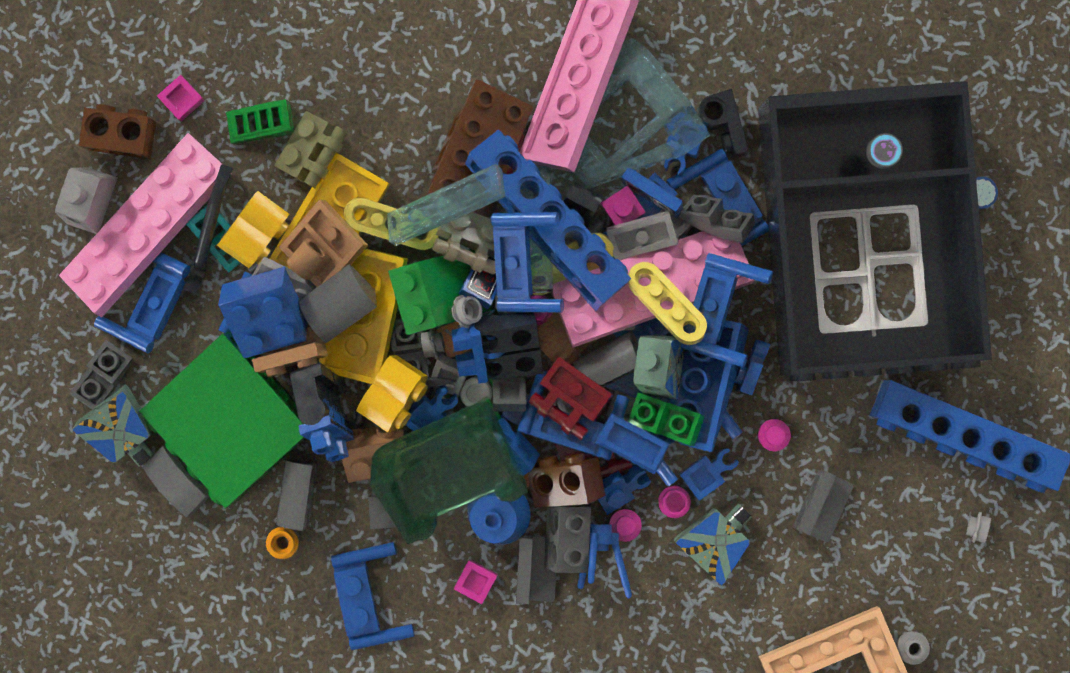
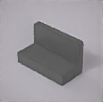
M818 469L793 528L824 542H829L851 494L853 484L827 471Z
M522 535L520 537L516 604H529V600L553 602L555 600L556 572L544 567L546 536Z

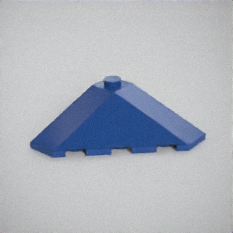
M657 318L635 325V330H632L638 343L641 336L652 334L673 336ZM725 320L720 341L716 345L743 353L749 328L741 323ZM630 330L618 331L614 335L617 338ZM685 349L678 400L661 397L654 398L705 415L693 448L713 452L740 366ZM679 442L680 445L689 446L687 444Z

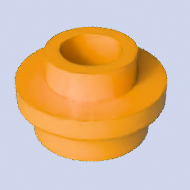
M284 527L273 529L266 539L268 552L277 559L291 557L299 546L296 532ZM279 537L287 538V548H280L278 546L277 540Z

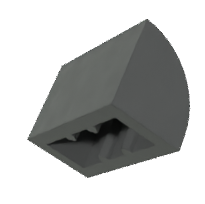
M349 264L299 300V305L310 327L327 343L377 307L375 289Z
M630 330L578 357L574 361V367L603 388L635 371L638 341L633 331Z
M285 459L276 525L304 531L309 527L317 463Z

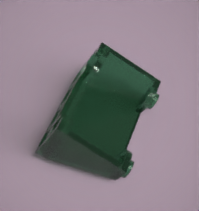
M486 401L473 404L388 442L377 449L372 457L370 486L408 545L432 536L438 523V516L494 492L498 500L512 502L528 493L527 483L496 414Z

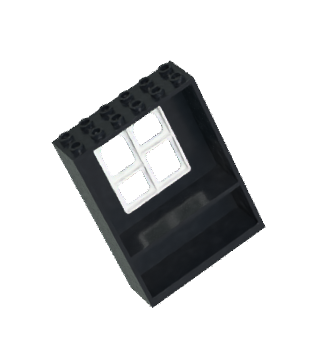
M968 81L768 96L759 107L758 115L767 224L769 227L771 271H773L772 284L780 376L789 375L790 381L816 380L815 373H821L822 379L848 378V371H854V376L882 375L881 368H886V374L915 372V366H918V371L948 370V363H950L951 369L978 368L981 367V361L992 360ZM888 133L900 140L903 153L895 165L885 169L877 168L869 162L866 149L874 137ZM905 213L909 219L910 248L906 251L875 252L872 249L871 216ZM852 217L856 220L859 268L854 271L829 273L822 271L817 229L818 221L829 218ZM910 264L912 266L915 308L912 314L905 320L890 321L879 312L874 279V269L877 266ZM859 284L862 288L863 310L859 319L853 324L846 326L832 322L824 309V287L828 285Z

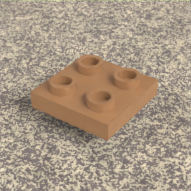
M318 200L279 248L289 257L287 264L291 270L301 278L310 280L318 287L347 265H352L368 244L326 200Z

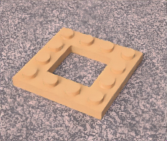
M878 606L759 656L765 673H812L859 652H862L870 673H907L881 609Z

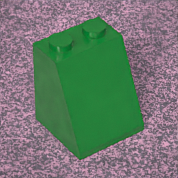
M468 249V251L475 253V250ZM443 256L388 271L407 335L455 322L452 316V307L455 298L460 296L459 292L471 268L470 265L458 260L451 262L444 259ZM493 303L488 309L482 307V313L494 310Z

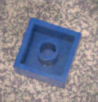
M285 267L222 284L218 306L243 358L306 341L308 322L301 311L298 295Z

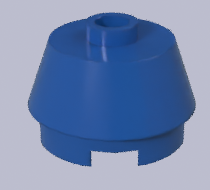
M490 482L482 485L472 494L467 508L468 520L475 534L482 540L496 545H505L518 540L526 532L530 523L531 512L526 497L519 488L507 482Z

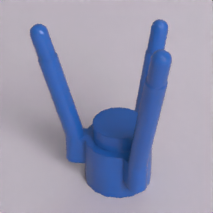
M590 524L588 583H594L597 551H609V544H612L625 595L627 598H631L630 584L619 546V533H612V524ZM579 573L578 589H583L586 573Z

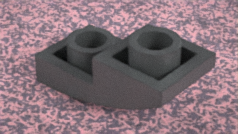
M692 195L680 212V218L690 225L719 238L740 243L744 242L755 225L754 214L738 210H724L723 199L706 195Z
M402 319L395 320L391 336L393 354L430 377L428 361L424 356L421 343V333L423 331L407 335Z
M105 340L86 365L89 368L69 394L89 408L94 409L112 394L128 370L133 358Z
M162 446L142 467L162 495L185 517H191L209 499L208 492L202 482L192 478L178 457L172 455L166 446Z

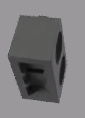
M585 505L547 507L545 568L556 573H588L591 507Z

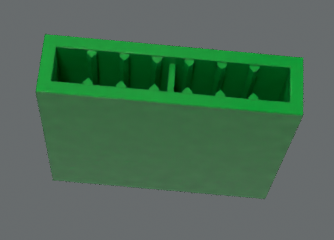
M231 332L222 333L139 411L144 416L146 426L151 431L159 433L166 441L165 446L168 451L182 459L187 465L186 469L190 476L197 481H201L209 490V497L225 509L235 504L306 439L299 432L298 426L304 423L300 421L296 402L274 377H267L266 373L255 372L252 359L256 357L243 358Z

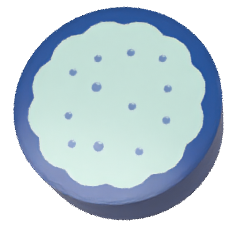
M977 177L979 210H982L995 203L998 197V189L991 179Z

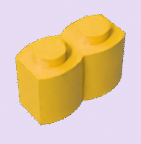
M257 191L217 246L248 268L254 263L259 265L263 257H267L271 251L266 247L273 237L279 240L288 228L289 224L285 220L289 213Z
M390 355L380 368L373 384L363 396L356 411L386 432H393L397 428L401 430L410 419L411 413L408 411L413 401H420L426 393L428 386L425 383L428 376L399 356Z

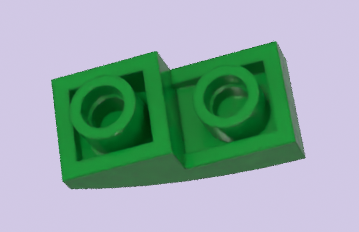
M638 392L628 422L639 428L694 447L705 415Z

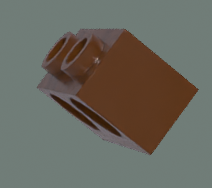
M96 104V109L84 107L78 146L88 151L151 160L156 121L147 116L148 112L138 109H128L127 113L116 112L115 107L103 104ZM107 121L109 125L107 132L104 135L98 136V126L102 122ZM140 126L139 137L135 140H130L129 131L131 128Z
M574 454L565 457V461H558L557 456L539 459V465L533 467L528 472L534 508L589 504L606 496L598 457L585 459L584 454Z

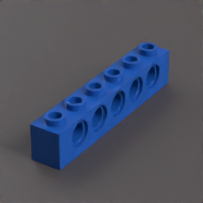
M498 129L469 152L465 165L508 213H559L558 226H526V228H529V237L595 311L631 280L626 266L619 259H614L606 251L604 241L598 235L590 233L584 226V220L581 215L574 209L570 210L562 201V195L558 189L551 184L548 185L543 180L538 167L519 153L516 142L510 136H504ZM501 164L510 166L513 174L502 173L498 166ZM520 190H531L535 195V199L524 198ZM564 238L576 240L579 249L569 248L565 244ZM593 262L597 264L600 268V274L591 273L587 268V263Z
M883 380L869 415L878 419L876 425L893 432H895L896 427L908 431L906 437L913 441L925 444L927 439L937 443L936 450L951 456H955L956 452L967 456L965 462L985 469L986 464L997 468L995 474L1015 481L1016 476L1027 480L1026 487L1044 494L1046 489L1059 491L1070 463V454L892 380ZM907 405H911L915 411L914 418L910 422H906L902 416V411ZM940 417L944 422V429L937 435L933 431L932 424L936 418ZM970 429L973 432L974 441L967 447L963 443V434ZM1000 442L1003 445L1004 452L1000 458L996 459L993 455V447L996 443ZM1030 454L1033 458V466L1030 470L1026 471L1023 466V460Z

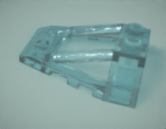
M634 38L629 39L622 45L613 71L616 69L618 72L609 80L600 105L624 83L630 81L656 116L608 159L604 157L588 136L575 170L577 176L588 189L621 178L627 168L633 170L646 169L666 159L683 156L710 136L689 99L652 53ZM664 126L665 132L672 139L671 141L625 161Z

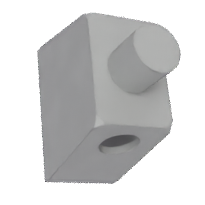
M88 167L70 168L61 189L55 213L67 225L97 234L103 223L118 177Z

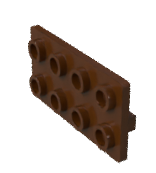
M475 80L463 108L453 119L431 173L435 175L428 189L427 196L445 205L447 202H450L488 218L496 199L465 165L468 154L498 129L504 136H510L518 146L533 107L481 80ZM501 164L498 166L502 173H507L508 165Z

